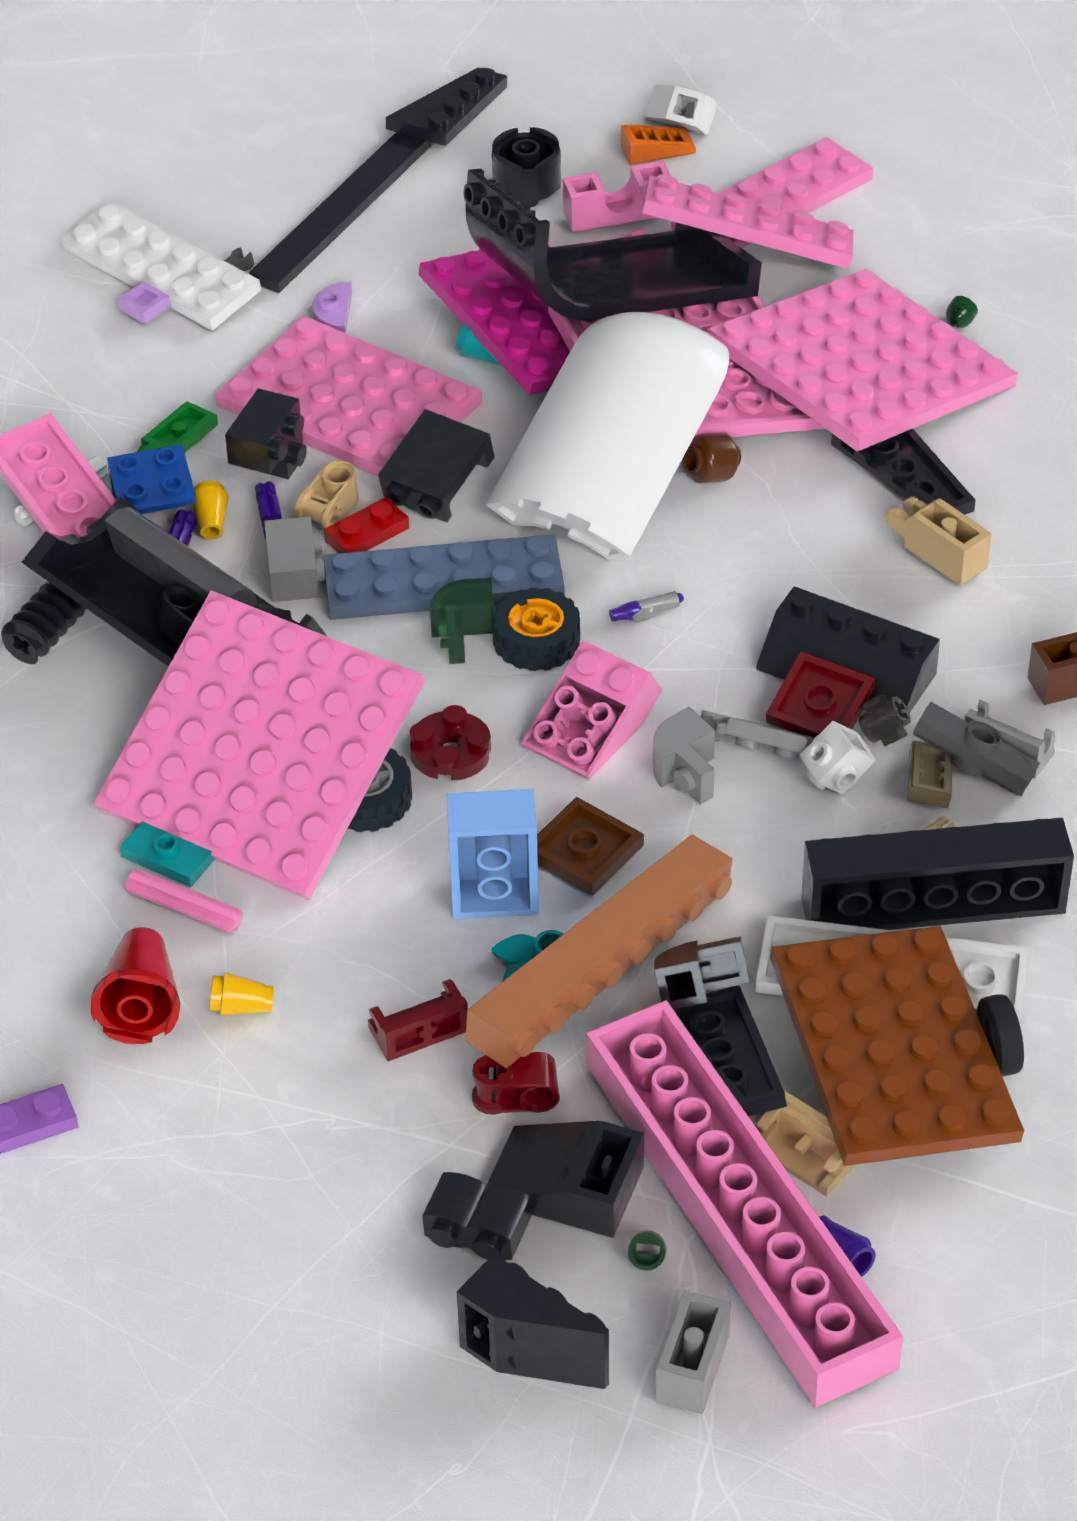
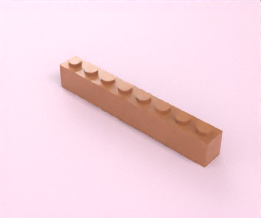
M691 834L468 1008L465 1041L505 1068L509 1067L521 1056L526 1057L529 1055L538 1042L548 1034L559 1031L565 1021L578 1010L586 1009L594 997L607 987H613L617 984L621 976L635 964H642L651 951L661 943L669 942L677 930L687 922L695 921L713 901L722 899L728 893L732 884L730 873L733 858Z

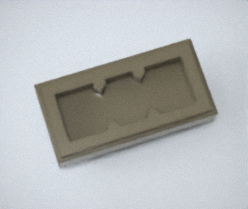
M912 740L909 750L907 800L948 808L952 796L951 756L929 743Z

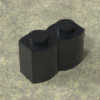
M443 1172L422 1215L424 1235L440 1247H468L486 1260L493 1254H496L503 1260H512L532 1217L530 1196L509 1186L485 1184L465 1174Z

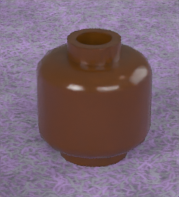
M727 433L698 434L694 436L682 462L685 471L699 483L727 481L737 471L741 462V451L733 438Z

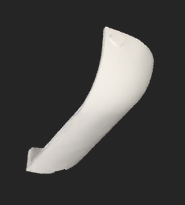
M627 312L607 316L596 321L580 335L486 505L513 526H535L550 530L552 524L559 525L570 530L568 532L569 538L585 544L610 561L630 557L724 381L729 365L728 348L707 332L687 322L662 314Z

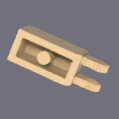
M911 496L903 501L902 509L904 511L894 507L886 512L885 520H887L889 527L905 538L904 547L958 585L962 586L988 568L992 533L939 498L926 504L918 500V498Z

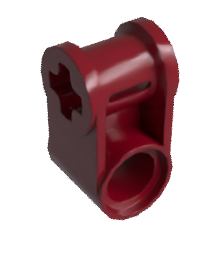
M531 1052L526 1057L521 1056L507 1068L487 1055L480 1057L473 1064L472 1076L477 1085L472 1091V1102L474 1107L482 1113L491 1115L529 1111L540 1113L553 1109L559 1103L560 1094L556 1063L550 1054ZM490 1067L494 1068L493 1079H489ZM492 1090H496L495 1102L491 1101Z

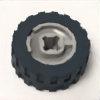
M389 749L347 829L355 830V832L379 831L381 828L392 826L397 820L400 821L404 817V813L409 811L412 800L410 767L407 766L406 759L398 755L396 750Z

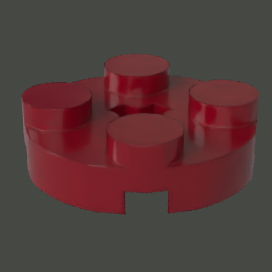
M448 706L443 712H437L423 718L409 730L412 763L421 773L428 777L438 779V774L451 775V780H463L479 773L486 767L489 761V753L491 751L490 730L481 719L468 714L462 706ZM453 742L457 743L458 747L453 748L450 745L443 746V744Z

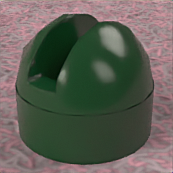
M955 296L946 310V318L949 324L954 325L956 323L958 328L968 326L978 314L976 304L964 296Z
M648 1230L637 1233L628 1246V1257L631 1263L638 1269L646 1271L659 1267L664 1261L667 1252L664 1239L658 1233ZM637 1243L660 1246V1252L636 1250Z

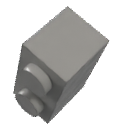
M311 516L265 520L272 602L319 598L318 582L325 581L323 558H315V555H322L320 531H312Z
M684 1290L656 1368V1402L703 1414L729 1338L731 1302Z

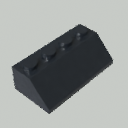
M794 586L775 612L757 661L756 670L785 680L799 653L804 652L875 678V689L863 710L903 724L937 674L940 639Z

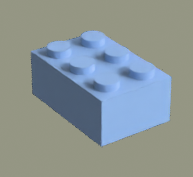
M534 789L446 793L453 919L538 915L537 823Z

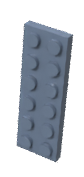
M555 534L324 555L330 620L497 605L503 601L504 597L514 594L515 591L521 589L523 591L535 587L537 589L548 588L554 592L559 591L565 594Z

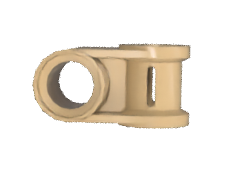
M343 460L332 461L326 464L311 484L302 490L298 496L294 508L295 518L311 516V521L321 524L323 529L343 520L359 501L356 471L353 464Z

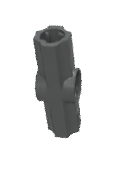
M933 702L928 704L913 730L914 736L950 755L952 764L962 773L974 777L985 775L1021 796L1040 765L1038 761L1002 742L1000 733L991 725L981 721H971L968 723Z

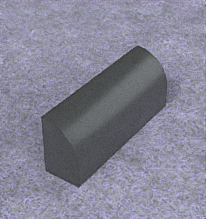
M131 507L121 508L104 520L115 553L167 589L175 585L188 587L195 591L204 601L212 590L249 606L257 605L255 594L251 589Z

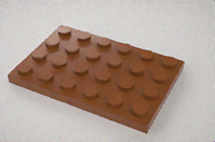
M941 926L772 946L770 960L844 1166L1019 1143L1022 1141L1024 1128Z

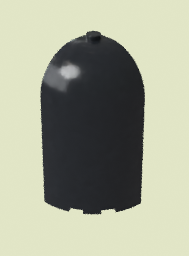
M120 497L100 519L87 527L86 533L88 534L79 538L74 534L57 536L45 531L21 563L169 667L179 646L161 634L157 628L163 593L166 588L115 553L104 521L121 508L131 507L136 511L138 510L127 500ZM255 594L257 604L274 607ZM308 614L303 617L300 623L292 619L293 623L327 636L314 618Z

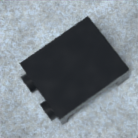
M424 409L378 474L383 496L396 506L403 505L418 511L426 518H436L448 522L452 517L450 502L477 464L488 468L495 458L490 433Z

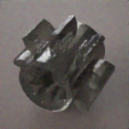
M883 693L862 704L866 713L859 717V724L864 735L871 742L876 743L881 740L882 744L886 747L908 735L903 727L910 724V714L905 704L898 697L888 700L887 695Z

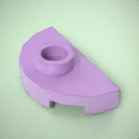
M352 282L336 283L325 287L316 294L312 303L314 320L346 333L352 296Z

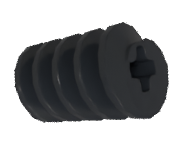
M47 581L21 607V610L13 615L11 621L3 626L1 636L4 646L18 660L27 664H36L38 657L47 655L50 647L58 643L59 637L64 636L68 628L74 626L77 618L85 614L86 608Z

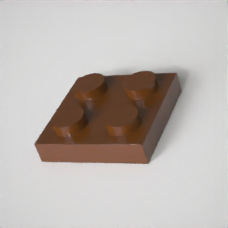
M576 797L537 834L538 865L593 896L644 846V834Z

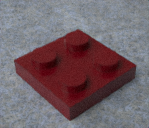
M800 652L766 712V722L779 728L814 738L832 721L852 730L875 689V678Z

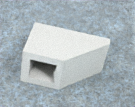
M654 85L644 117L708 135L718 102L705 93L676 85Z

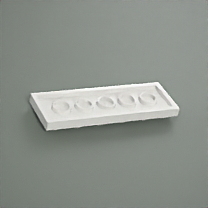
M111 200L61 239L64 250L134 288L144 281L169 295L171 309L212 331L261 291L259 279Z
M767 915L755 993L783 996L770 960L772 946L895 931ZM946 937L976 1013L978 1002L981 998L1003 994L1012 1002L1021 1026L1029 948Z

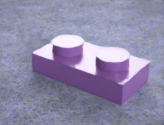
M64 1084L0 1104V1154L79 1128L77 1116Z

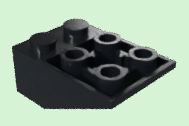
M603 1121L514 1126L487 1184L509 1186L529 1195L532 1215L614 1238L644 1168V1133Z
M493 1254L457 1291L460 1347L494 1371L605 1389L609 1385V1329L606 1328L605 1324L596 1315L584 1313L568 1303L558 1290L551 1287L546 1288L529 1277L528 1273L520 1265L513 1262L508 1263L496 1254Z

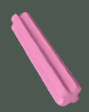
M140 869L131 871L127 876L125 889L131 894L228 933L237 930L240 926L242 912L238 908Z

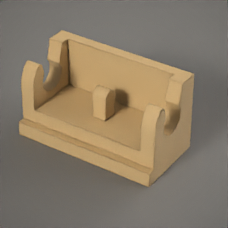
M784 1090L787 1107L765 1112L756 1126L763 1130L760 1134L788 1173L827 1196L855 1165L844 1166L827 1117Z

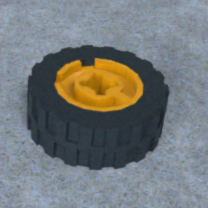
M537 587L523 591L521 589L515 591L512 595L504 597L503 601L495 607V613L492 616L493 645L498 656H501L507 664L514 665L515 668L529 669V671L551 670L552 667L562 666L565 664V661L571 660L580 645L579 609L574 606V601L571 598L568 599L565 597V594L559 591L554 592L548 588L537 589Z

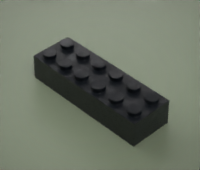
M1063 817L805 841L801 899L806 920L883 930L1066 914L1074 853Z

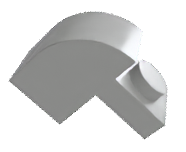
M687 707L667 718L657 728L653 741V773L661 787L675 781L682 792L689 793L701 805L714 797V768L708 762L714 759L715 730L691 707Z

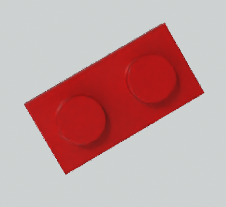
M385 497L324 529V539L339 554L368 551L409 529V517Z

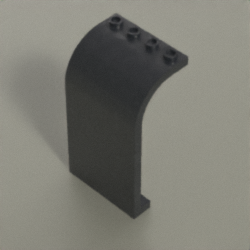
M483 169L468 170L467 184L464 186L463 194L466 202V222L475 244L494 262L562 316L575 320H596L619 313L652 312L758 296L762 262L725 235L676 222L675 231L548 248L550 222L548 220L537 219L535 217L536 211L530 210V206L522 207L518 204V197H513L512 192L504 193L501 190V184L496 183L495 179H486Z

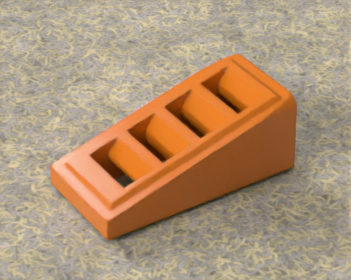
M621 125V147L630 165L696 153V147L686 128Z

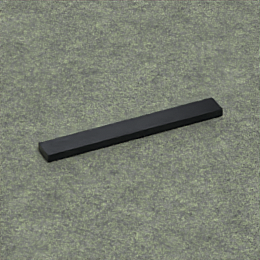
M396 132L262 259L249 274L259 279L261 287L280 293L431 147V142Z

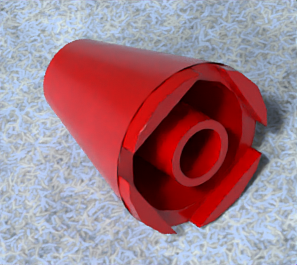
M138 927L124 934L95 986L91 996V1016L94 1021L96 1018L101 1026H103L102 1032L109 1038L126 1044H146L152 1042L154 1036L163 1032L167 1035L173 1030L179 1019L180 999L162 936L153 929Z

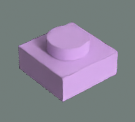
M144 281L118 298L119 309L143 324H146L170 307L169 295Z

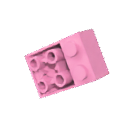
M582 640L521 742V745L591 779L644 723L663 690L650 672Z

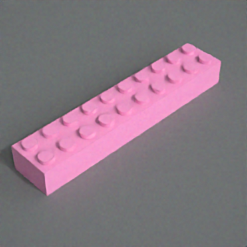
M667 1000L586 1033L588 1070L627 1128L644 1133L645 1155L814 1407H819L899 1370L903 1335Z

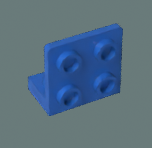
M182 444L107 457L112 495L117 500L120 497L127 500L140 514L196 504V494Z

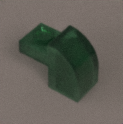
M492 578L454 581L440 588L433 596L430 603L431 636L440 637V648H448L449 664L465 663L464 635L493 634L492 616L494 613Z

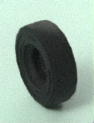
M1003 994L981 998L978 1002L977 1016L1002 1076L1019 1073L1024 1063V1043L1019 1020L1012 1002Z

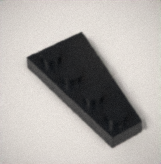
M477 67L387 116L386 129L446 146L507 88V75L496 73L490 68Z
M914 429L905 431L858 452L832 434V446L908 499L914 496L926 504L940 498L964 515L975 511V498Z
M740 985L707 993V1003L673 1009L748 1117L787 1107L785 1092Z

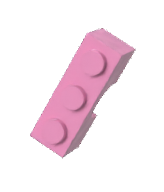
M659 161L630 166V179L628 183L616 192H605L597 172L564 177L563 213L571 231H589L606 226L658 219V217L643 214L642 208L649 176L661 174L671 176L665 162Z

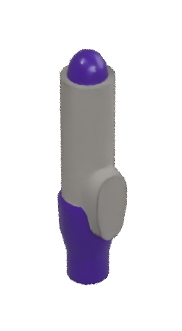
M673 591L639 601L634 600L618 608L610 609L609 616L612 622L631 619L634 622L648 620L654 617L655 612L678 607L684 600V596Z

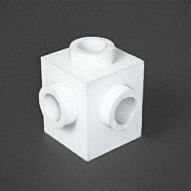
M832 721L817 735L812 743L799 755L809 769L806 772L807 777L815 786L822 790L827 787L842 795L855 785L858 779L876 761L857 732L835 721Z

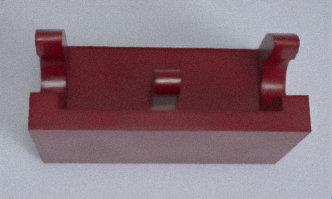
M451 979L442 981L445 991L441 992L440 997L384 1017L378 1006L368 1009L372 1017L368 1019V1028L387 1061L466 1032L468 1002L465 997H462Z

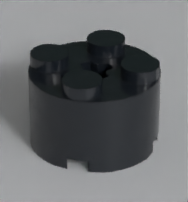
M529 127L530 132L518 133V128L509 129L499 134L492 144V179H495L496 183L501 184V190L504 193L512 192L513 197L517 196L518 203L522 207H534L539 203V200L553 195L561 188V150L559 141L554 134L541 128Z

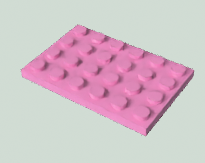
M304 315L216 393L217 405L238 415L258 388L299 398L300 413L304 417L303 443L335 458L348 461L353 466L378 476L424 409L462 422L482 403V391Z

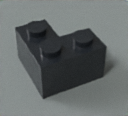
M258 388L225 434L228 464L289 480L297 466H302L307 454V447L303 444L304 417L300 413L299 398Z

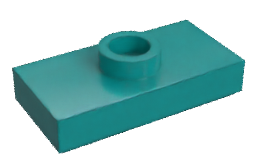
M143 821L120 846L121 857L188 887H192L215 860L211 855L212 851Z

